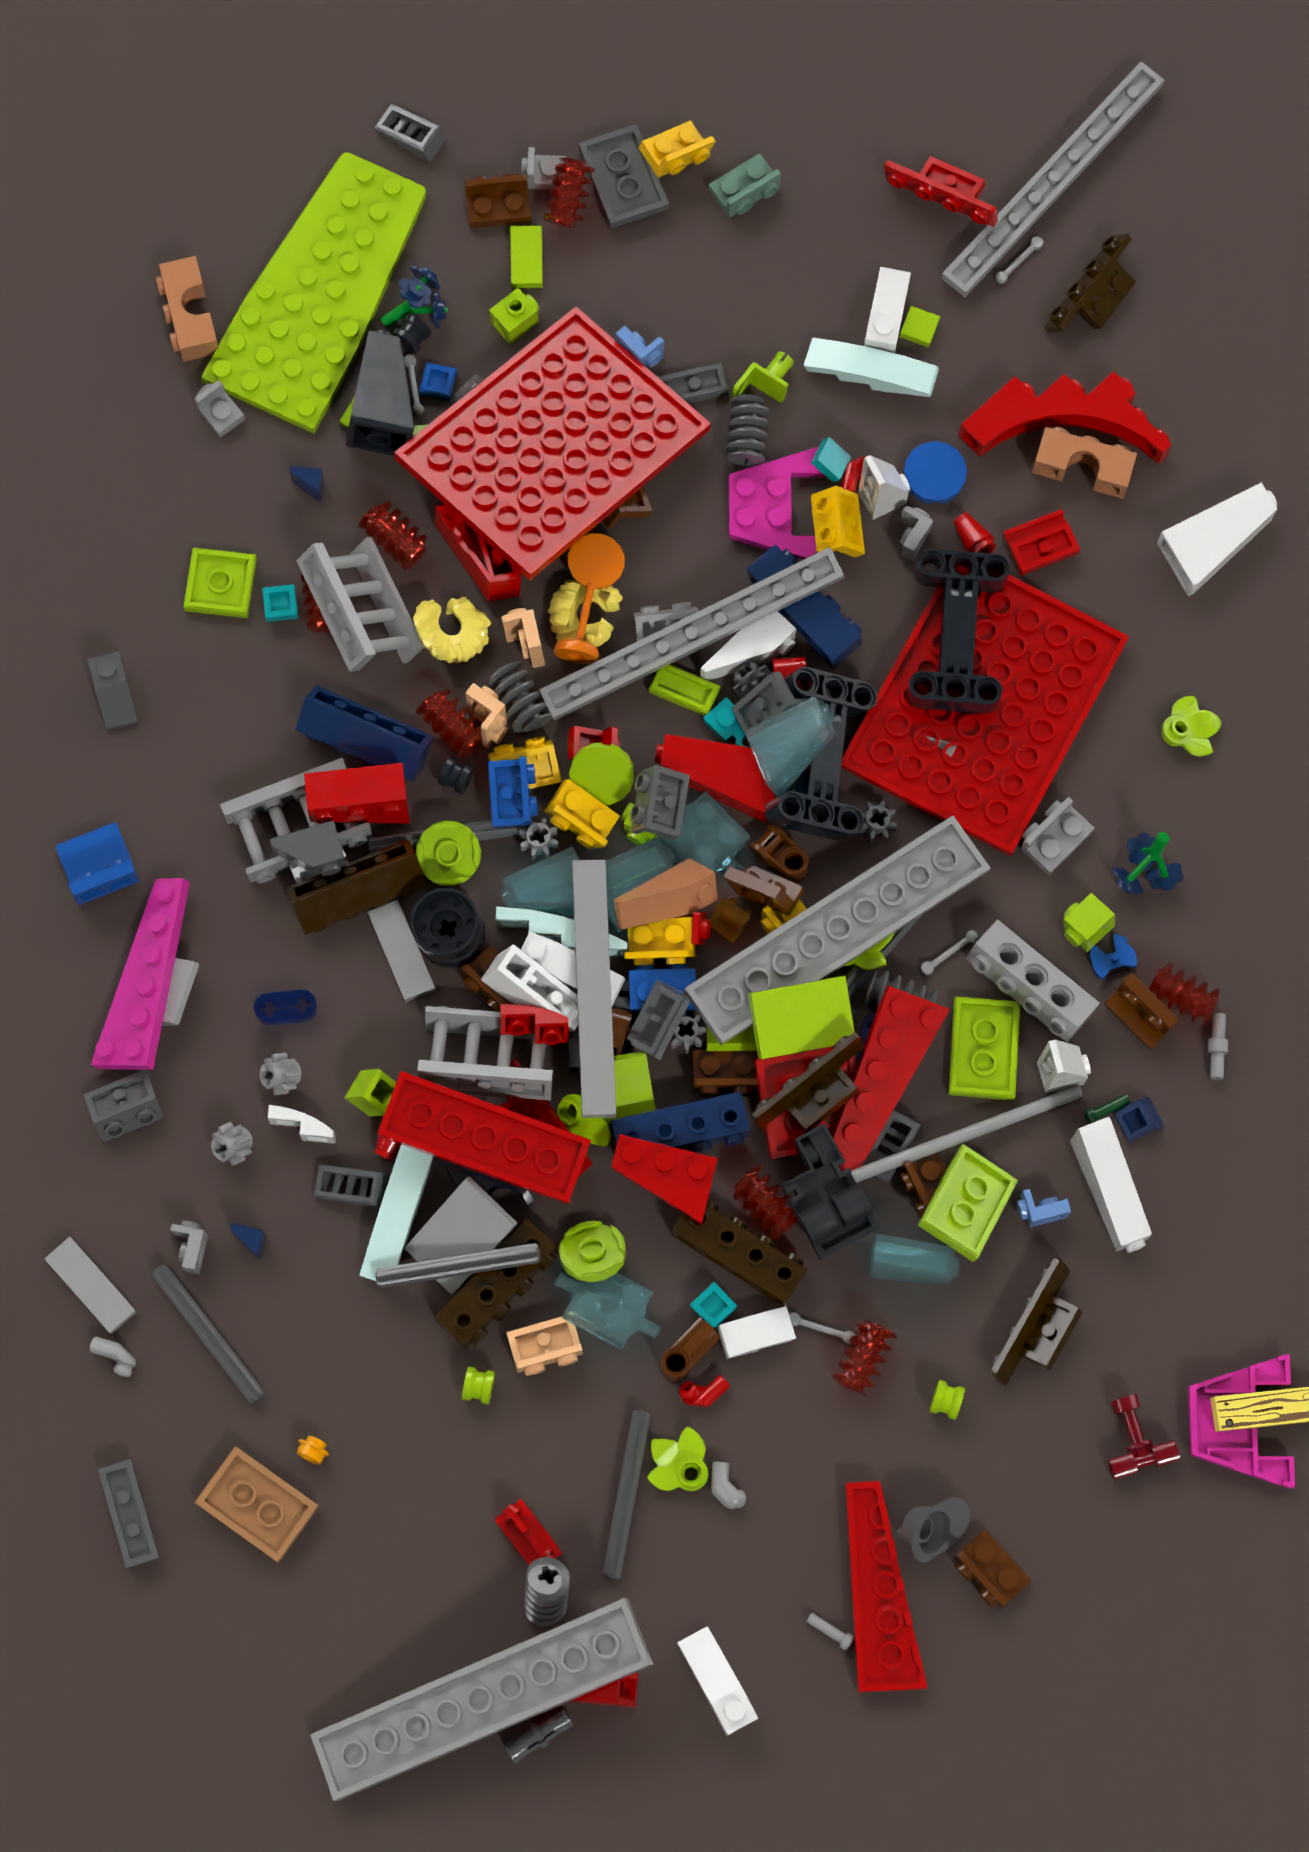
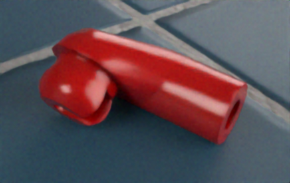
M861 456L847 464L843 473L841 488L855 493L857 482L861 479L864 458L867 456Z
M719 1374L707 1386L694 1385L689 1381L685 1382L680 1386L679 1394L681 1400L689 1406L709 1407L731 1386Z

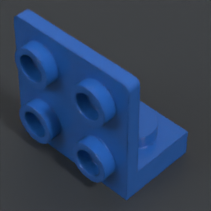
M111 823L56 845L57 853L69 881V888L78 906L140 882L117 823Z

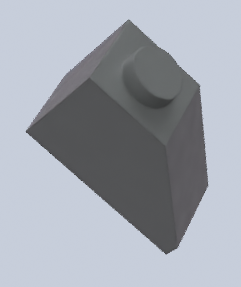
M120 651L89 658L88 663L106 730L139 723L125 663Z
M334 821L270 839L275 854L313 874L321 873L322 876H328L341 870L340 867L346 866Z

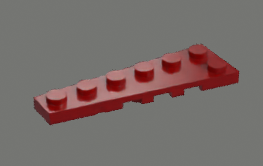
M886 985L851 1080L858 1087L859 1093L842 1105L831 1134L842 1157L846 1160L845 1163L839 1165L841 1172L848 1168L854 1170L862 1167L946 1018L949 1008Z
M880 1481L846 1482L845 1491L858 1692L927 1689Z

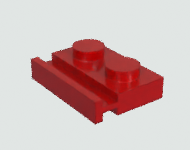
M1062 509L1003 532L1002 536L1009 546L1008 549L1020 576L1079 554L1081 549L1068 521L1066 522Z

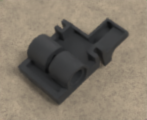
M824 1123L794 1139L795 1147L809 1170L781 1184L780 1188L784 1194L792 1190L794 1191L796 1196L788 1201L819 1260L880 1229L873 1215L871 1205L860 1185L856 1183L851 1169L848 1168L841 1172L839 1165L845 1163L846 1160L842 1157L826 1124Z

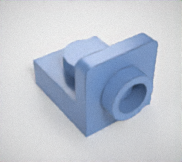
M626 326L622 327L615 334V341L645 367L655 366L664 355V340L660 336L646 347L644 339L637 332L634 331L632 333Z
M1030 1189L1023 1190L1020 1194L1021 1200L1017 1201L1019 1216L1021 1220H1027L1029 1228L1066 1219L1071 1213L1068 1199L1058 1201L1057 1197L1041 1200L1038 1202L1039 1206L1035 1207Z

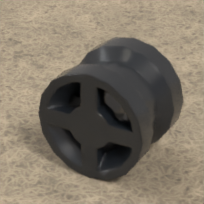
M406 314L402 319L403 325L400 328H396L392 334L393 336L400 337L403 349L416 354L421 348L420 343L422 340L428 339L432 333L430 328L421 319L412 314Z
M451 755L440 773L438 784L443 787H453L456 793L463 795L473 778L476 767L470 763L466 765L460 763L457 757Z

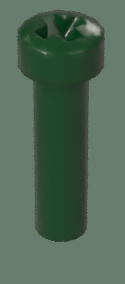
M1124 1094L1095 1109L1088 1108L1084 1110V1117L1088 1124L1094 1123L1099 1118L1130 1104V1099L1127 1094Z

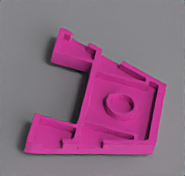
M819 446L729 474V539L767 551L776 544L782 551L784 549L789 550L796 560L798 558L804 560L817 553L815 536L792 535L791 478L824 477V474L811 464Z
M1284 1354L1274 1359L1191 1385L1187 1388L1190 1456L1287 1489L1295 1488L1294 1457L1258 1456L1257 1428L1215 1432L1210 1398L1216 1396L1256 1392V1386L1289 1387L1291 1385L1290 1354Z

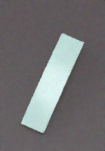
M812 338L804 362V367L808 372L833 374L840 381L869 384L871 389L875 391L931 397L939 371L938 366L903 355L819 338Z
M496 906L497 927L529 928L528 934L533 932L550 940L561 942L562 945L575 951L573 919L530 909ZM609 934V956L624 957V952H627V942Z
M401 1145L359 1276L376 1281L377 1269L399 1265L414 1217L417 1215L433 1160L432 1155Z

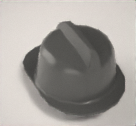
M958 1497L945 1499L934 1506H916L908 1512L903 1525L896 1530V1535L911 1549L913 1557L918 1562L926 1563L961 1540L970 1522V1509L968 1504Z

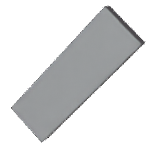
M398 899L368 911L370 921L405 1003L435 991L433 981Z
M68 1237L44 1258L111 1335L137 1313L71 1237Z

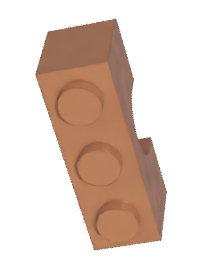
M196 256L159 264L162 276L156 277L160 296H167L168 304L163 305L167 324H174L175 332L170 333L174 352L180 351L183 362L213 355L219 347L210 312L194 315L185 310L187 305L193 300L206 297Z
M1045 427L1032 473L1062 481L1066 469L1070 465L1084 463L1089 465L1095 473L1096 479L1093 491L1123 499L1128 488L1137 453L1132 452L1123 445L1111 446L1100 443L1098 439L1091 436L1079 437L1072 435L1063 428L1054 427L1051 429Z

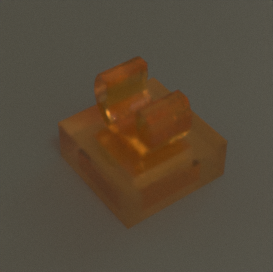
M724 897L718 903L710 918L711 927L734 943L740 937L751 918V910L747 908L744 912L735 905L738 901L736 898L729 900Z

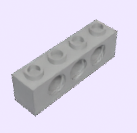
M998 919L975 943L966 957V960L972 964L976 971L988 977L1003 993L1010 995L1023 1006L1026 1012L1038 1018L1049 1027L1054 1035L1061 1037L1067 1043L1100 1004Z

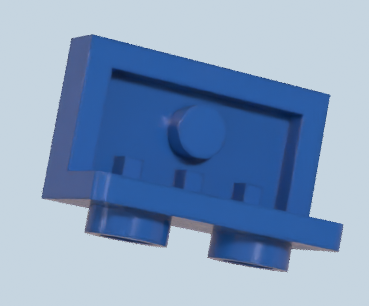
M519 756V759L488 761L493 828L532 825V816H538L537 797H531L530 784L536 783L534 764H529L526 756Z
M672 964L668 966V969L655 970L654 965H638L635 967V970H629L630 1011L640 1012L657 979L684 992L687 986L696 981L695 968L688 969L686 964ZM691 1001L686 1010H696Z

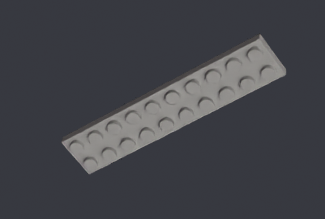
M952 815L684 989V993L690 998L691 1003L720 1045H723L753 1025L748 993L826 978L987 873L991 868Z
M623 1598L312 1733L310 1736L333 1801H339L652 1666L653 1662L628 1598Z

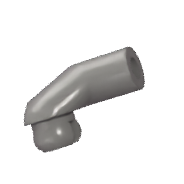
M100 1337L92 1339L90 1344L91 1353L117 1361L114 1366V1373L123 1377L131 1376L133 1367L136 1368V1361L121 1344Z
M712 1462L711 1492L713 1496L726 1508L743 1507L746 1502V1495L744 1491L737 1490L728 1481L729 1463Z

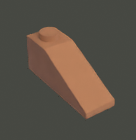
M688 858L614 899L618 928L626 929L693 914V912H697L718 900L715 872Z

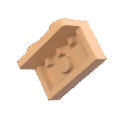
M473 683L466 692L467 709L470 715L483 723L481 725L482 744L489 749L493 742L498 744L508 730L506 727L505 704L498 700L499 696L487 686L480 688Z
M572 1314L506 1332L517 1372L525 1371L526 1376L545 1371L544 1365L557 1362L558 1366L575 1363L578 1361L577 1356L583 1354Z

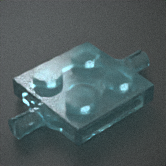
M705 791L693 803L685 806L680 838L673 840L659 835L658 838L682 862L691 858L708 869L717 872L724 868L728 870L730 866L740 871L744 869L735 860L738 851L750 841L751 836Z
M560 1273L554 1284L572 1294L570 1303L562 1317L563 1319L621 1350L629 1337L636 1333L637 1330L656 1339L662 1326H658L644 1318L646 1307L652 1299L654 1292L619 1273L596 1282H577Z

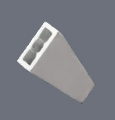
M1262 482L1161 532L1157 544L1188 596L1194 594L1272 521L1277 511V502L1273 493L1270 490L1266 491Z
M1110 1117L1078 1128L1070 1143L1116 1252L1126 1248L1127 1253H1131L1145 1247V1240L1152 1233Z

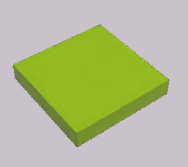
M193 547L183 606L184 611L248 618L257 563L256 554Z
M639 1051L614 1056L616 1117L604 1118V1120L611 1124V1120L655 1111L646 1052Z

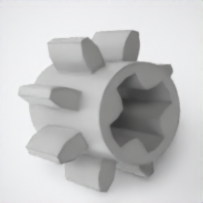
M543 818L541 823L533 822L532 825H529L527 831L519 830V836L527 839L520 844L521 851L529 849L532 860L537 855L543 854L548 859L550 848H558L559 842L551 838L558 833L557 827L549 829L546 825V818ZM538 834L540 838H544V843L540 844L538 840L533 839V836Z
M685 1011L672 1036L674 1039L671 1044L672 1049H675L677 1046L684 1047L685 1054H688L689 1047L692 1045L699 1048L702 1046L698 1035L706 1034V1028L698 1027L699 1014L692 1018L687 1016ZM680 1027L684 1030L688 1027L692 1028L691 1037L687 1034L683 1037L679 1036Z
M287 1053L272 1054V1058L264 1060L265 1063L261 1066L259 1075L260 1081L266 1087V1090L273 1089L274 1095L289 1094V1090L297 1088L296 1084L301 1079V1068L294 1058L287 1059Z
M231 1122L219 1126L218 1132L212 1134V1152L222 1163L230 1160L234 1166L245 1161V1156L252 1153L250 1149L253 1144L252 1136L241 1124L234 1127Z

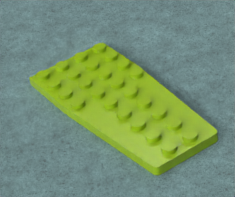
M349 152L341 154L243 300L218 345L219 348L216 349L201 376L202 382L214 384L219 380L227 394L315 434L358 355L426 199L425 188L418 183Z

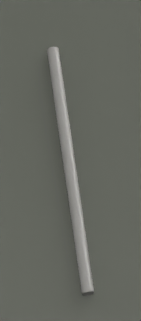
M1079 1085L856 1168L851 1170V1173L856 1183L900 1167L908 1161L913 1162L1082 1098L1081 1088Z

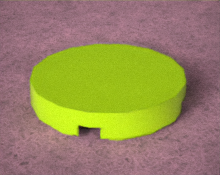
M592 743L583 747L574 756L569 771L570 780L604 805H611L621 801L630 792L634 782V764L629 755L619 746Z
M444 820L432 824L422 833L417 842L416 856L423 874L428 879L438 885L454 886L464 883L475 873L480 864L481 848L477 836L469 827L458 821Z
M601 1221L581 1222L571 1227L564 1234L565 1238L562 1242L560 1241L558 1249L561 1266L568 1275L577 1280L586 1282L605 1280L615 1275L624 1264L626 1257L624 1237L616 1227L602 1225Z

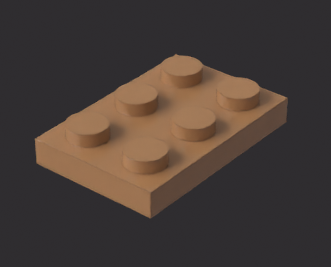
M236 1446L195 1501L198 1506L278 1563L319 1508V1505Z

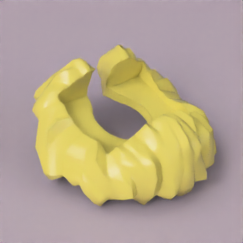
M575 579L565 581V584L561 585L559 590L553 593V598L550 601V608L548 609L550 614L549 622L552 624L551 631L557 634V641L576 639L579 625L577 610L583 604L586 587L580 585ZM608 586L603 589H594L592 602L597 603L605 612L620 610L619 603L623 600V597L617 588ZM601 618L600 622L587 624L583 641L595 647L601 646L611 637V632L614 629L613 625L604 618Z
M467 597L451 598L447 603L446 615L453 613L461 625L460 632L453 636L444 633L439 626L441 606L435 603L433 599L422 601L416 607L413 621L422 645L429 650L432 657L438 660H445L448 663L467 662L476 653L480 654L483 646L488 644L489 637L487 633L491 621L484 612L476 609Z

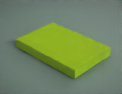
M846 976L748 993L758 1059L831 1047L840 1038L854 1033Z
M954 997L948 1095L1014 1101L1020 1004L1017 1001Z
M962 1144L954 1155L918 1226L974 1262L982 1252L1018 1180Z

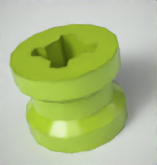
M468 1366L462 1400L469 1401L474 1398L479 1399L482 1404L489 1405L495 1371L488 1370L483 1373L478 1372L475 1367Z
M939 1379L929 1412L934 1414L942 1412L947 1414L948 1418L956 1420L964 1397L965 1387H950L946 1381Z

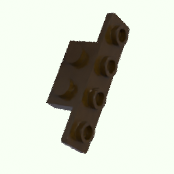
M1129 233L1111 235L1103 242L1101 246L1102 251L1085 266L1084 275L1067 290V297L1063 303L1054 308L1050 313V320L1044 327L1048 333L1063 331L1077 312L1094 329H1101L1136 283L1116 261L1132 240V236Z
M854 1032L850 1036L840 1038L834 1044L833 1050L827 1055L815 1058L808 1065L807 1070L798 1078L793 1077L783 1084L781 1091L774 1097L761 1101L752 1114L755 1125L761 1130L787 1110L807 1133L859 1093L858 1087L840 1068L864 1048L858 1033Z
M1054 1257L1051 1264L1044 1268L1041 1282L1035 1293H1032L1026 1300L1025 1311L1020 1320L1011 1327L1006 1345L994 1357L991 1374L1003 1385H1007L1022 1357L1051 1370L1083 1313L1079 1307L1056 1297L1070 1272V1269L1060 1258Z

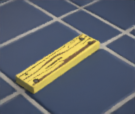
M1309 1387L1210 1398L1215 1432L1309 1422Z

